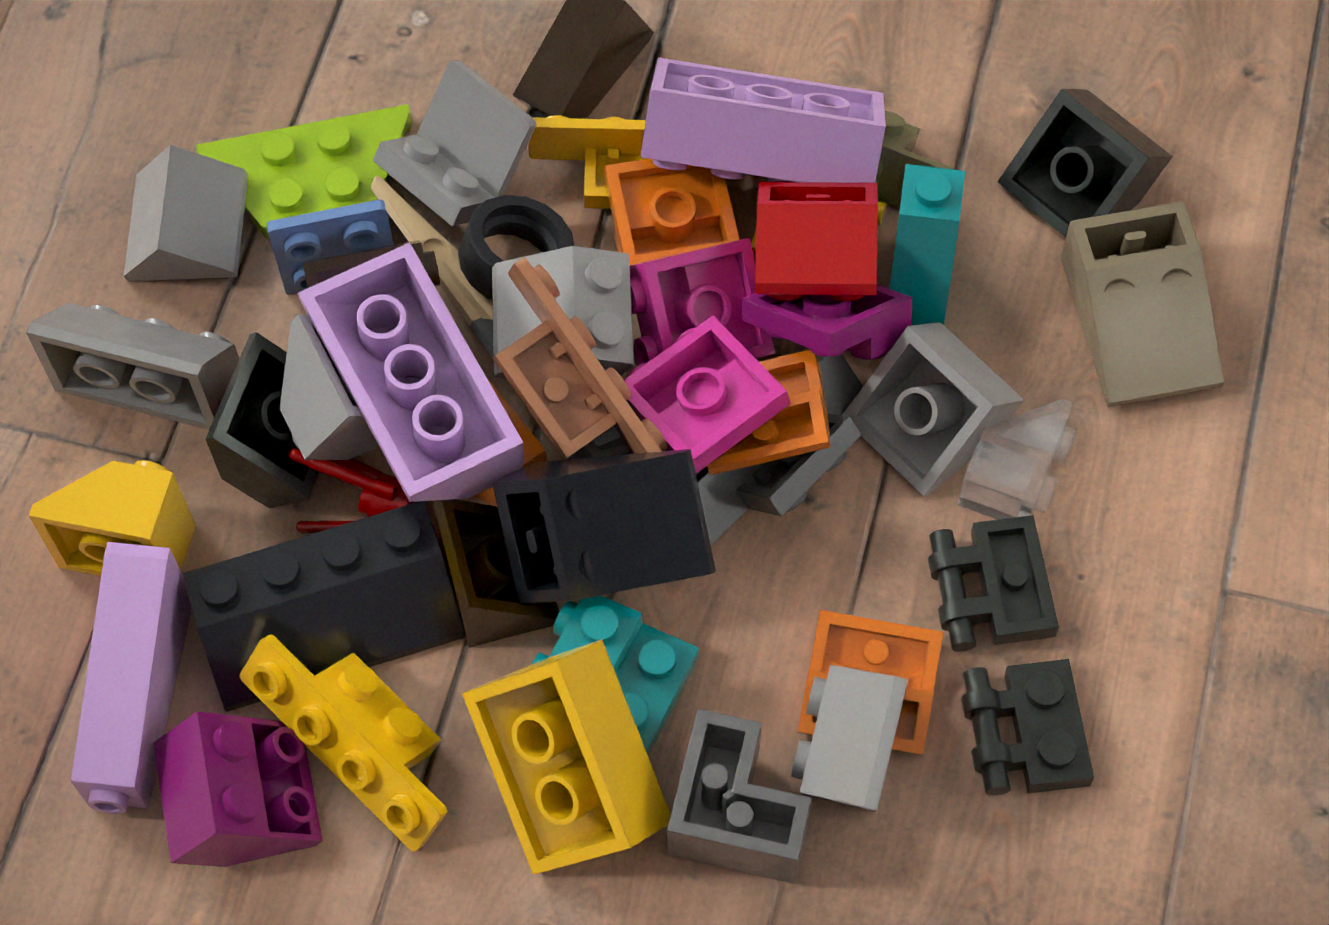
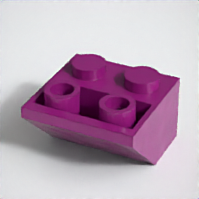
M196 711L153 742L171 863L227 867L315 847L323 842L306 745L297 737L294 730L288 728L282 721Z

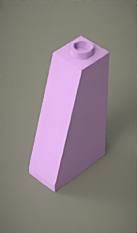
M107 542L71 776V782L84 801L88 802V806L100 812L122 814L126 812L127 807L148 809L157 770L153 742L165 733L192 611L183 575L170 548Z

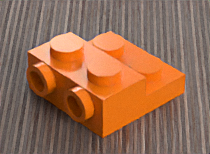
M653 159L605 165L604 178L615 224L616 247L618 252L629 254V265L740 240L726 180L712 174L710 168L687 165V168L682 170H669L654 165Z

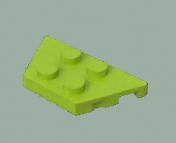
M409 104L196 144L197 154L246 170L248 182L245 210L249 213L251 222L266 239H270L267 222L271 220L378 200L371 190V184L375 175L387 183L393 177L373 161L380 142L402 138L405 131L410 132L412 119Z

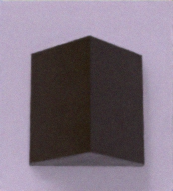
M459 499L435 500L433 502L468 646L473 647L554 626L559 614L557 602L519 603L498 507Z

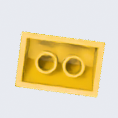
M602 639L552 656L462 693L533 875L632 848L669 825L671 817L669 808Z

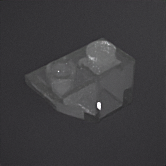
M1060 399L984 428L964 476L958 506L997 520L1033 515L1034 510L1046 513L1058 481L1057 478L1048 475L1054 459L1066 462L1077 432V428L1067 425L1073 403Z

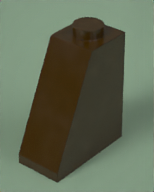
M566 0L515 89L513 96L528 108L526 113L532 118L560 115L572 119H587L648 44L654 32L624 0Z

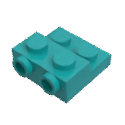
M602 595L580 599L578 604L573 601H566L554 624L553 634L559 636L550 656L541 652L538 653L531 665L602 639L649 757L699 658V647L644 624L641 612Z

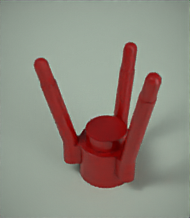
M292 449L289 452V457L293 461L362 488L358 512L366 514L368 517L415 503L409 502L396 477L387 475L354 458L350 460H305L299 449ZM299 521L296 524V530L300 533H317L353 521Z

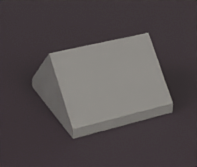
M169 145L137 173L124 278L131 282L237 277L248 182L246 170Z

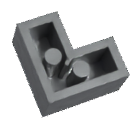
M697 709L667 829L668 855L795 884L809 824L812 798L752 784L760 751L761 722Z

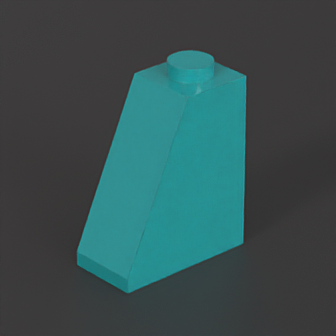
M905 164L889 289L912 297L911 326L941 322L944 325L960 223L965 171Z

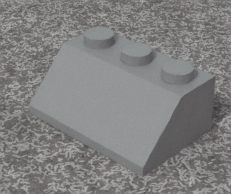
M66 303L30 322L26 331L55 391L207 430L212 425L221 399L226 392L239 361L235 345L218 334L202 332L197 335L177 330L170 324L154 318L140 321L121 316L113 309L102 305H92L88 308Z

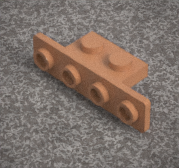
M525 257L514 263L508 271V275L537 315L541 324L496 354L493 360L563 460L613 425L633 454L665 451L668 446L658 428L648 418L640 421L628 404L627 400L632 398V394L623 378L612 367L604 370L591 349L596 347V343L588 328L577 316L569 319L555 300V298L560 296V292L546 269L539 264L533 268Z

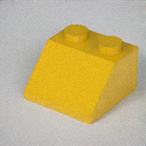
M146 460L136 461L135 464L111 461L32 504L28 515L58 568L97 576L102 574L107 542L170 548L180 570H182L196 528V524L173 472H170L166 467L158 463Z

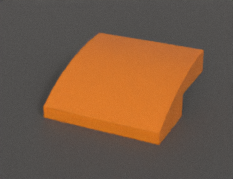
M805 350L759 362L786 389L790 405L708 464L707 468L710 475L831 447L826 400L817 355L813 354L810 350Z
M820 610L797 732L814 735L818 717L806 714L814 678L827 679L830 665L892 675L908 679L891 750L923 756L944 632Z

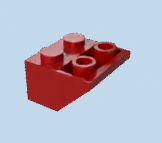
M759 182L755 294H768L771 298L782 301L796 300L803 295H829L830 298L838 301H855L864 295H877V183Z

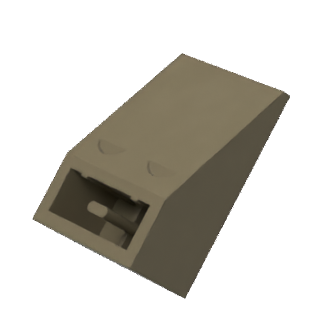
M1181 201L1070 221L1061 261L1107 407L1223 387L1224 378L1202 252L1185 202Z

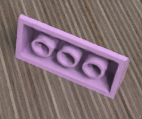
M658 58L650 89L641 158L653 159L654 165L669 170H682L687 168V165L710 168L712 174L727 179H740L745 174L768 177V182L875 183L886 128L884 93Z
M410 243L298 292L304 309L409 502L468 499L493 487L492 483L523 468L522 439Z

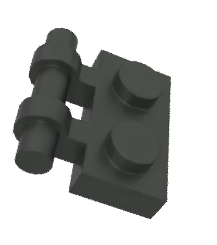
M1034 515L973 523L971 529L973 546L956 548L953 531L950 529L937 530L929 535L933 553L928 557L931 578L939 583L943 602L938 608L941 628L949 632L953 651L963 652L976 647L973 626L980 623L990 622L994 645L1056 637L1059 625ZM979 572L984 596L967 598L962 576L965 573Z
M1069 659L1007 666L1004 674L1007 690L1003 691L991 689L986 668H971L963 673L966 694L961 697L965 718L972 720L977 746L971 751L975 772L982 773L986 795L995 796L1009 792L1011 788L1007 771L1023 770L1028 794L1091 786L1094 774ZM1012 716L1017 744L1008 745L1001 742L997 718Z

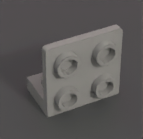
M450 61L447 64L417 135L380 142L373 161L451 226L468 223L473 210L487 199L505 194L535 130L536 121L462 61Z

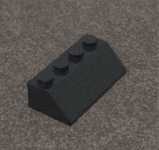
M425 501L415 502L182 573L196 626L226 712L261 702L241 681L240 673L259 641L268 635H274L314 676L353 652L368 667H372L466 637Z

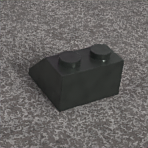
M1061 89L997 182L1066 237L1069 223L1072 220L1132 210L1140 203L1173 156L1088 89Z
M255 332L248 337L205 440L221 479L267 508L309 499L319 471L293 461L289 457V452L292 449L299 448L294 443L292 433L280 411L287 352Z

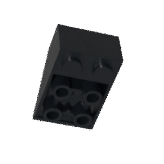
M691 449L535 462L492 483L519 603L573 601L710 575L716 572Z

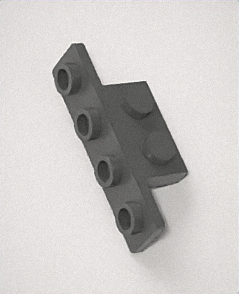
M842 354L834 357L818 356L828 414L830 448L710 475L706 466L696 476L711 546L747 509L783 516L785 513L798 507L806 498V491L825 472L841 464L846 457V451L862 436L852 419L848 416H842L863 387Z

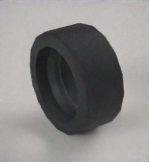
M502 195L487 199L473 210L458 250L460 269L469 284L486 298L493 300L492 267L495 263L504 260L491 251L484 240L485 238L498 234L514 235L529 241L541 252L574 246L572 232L563 218L546 204L526 196Z

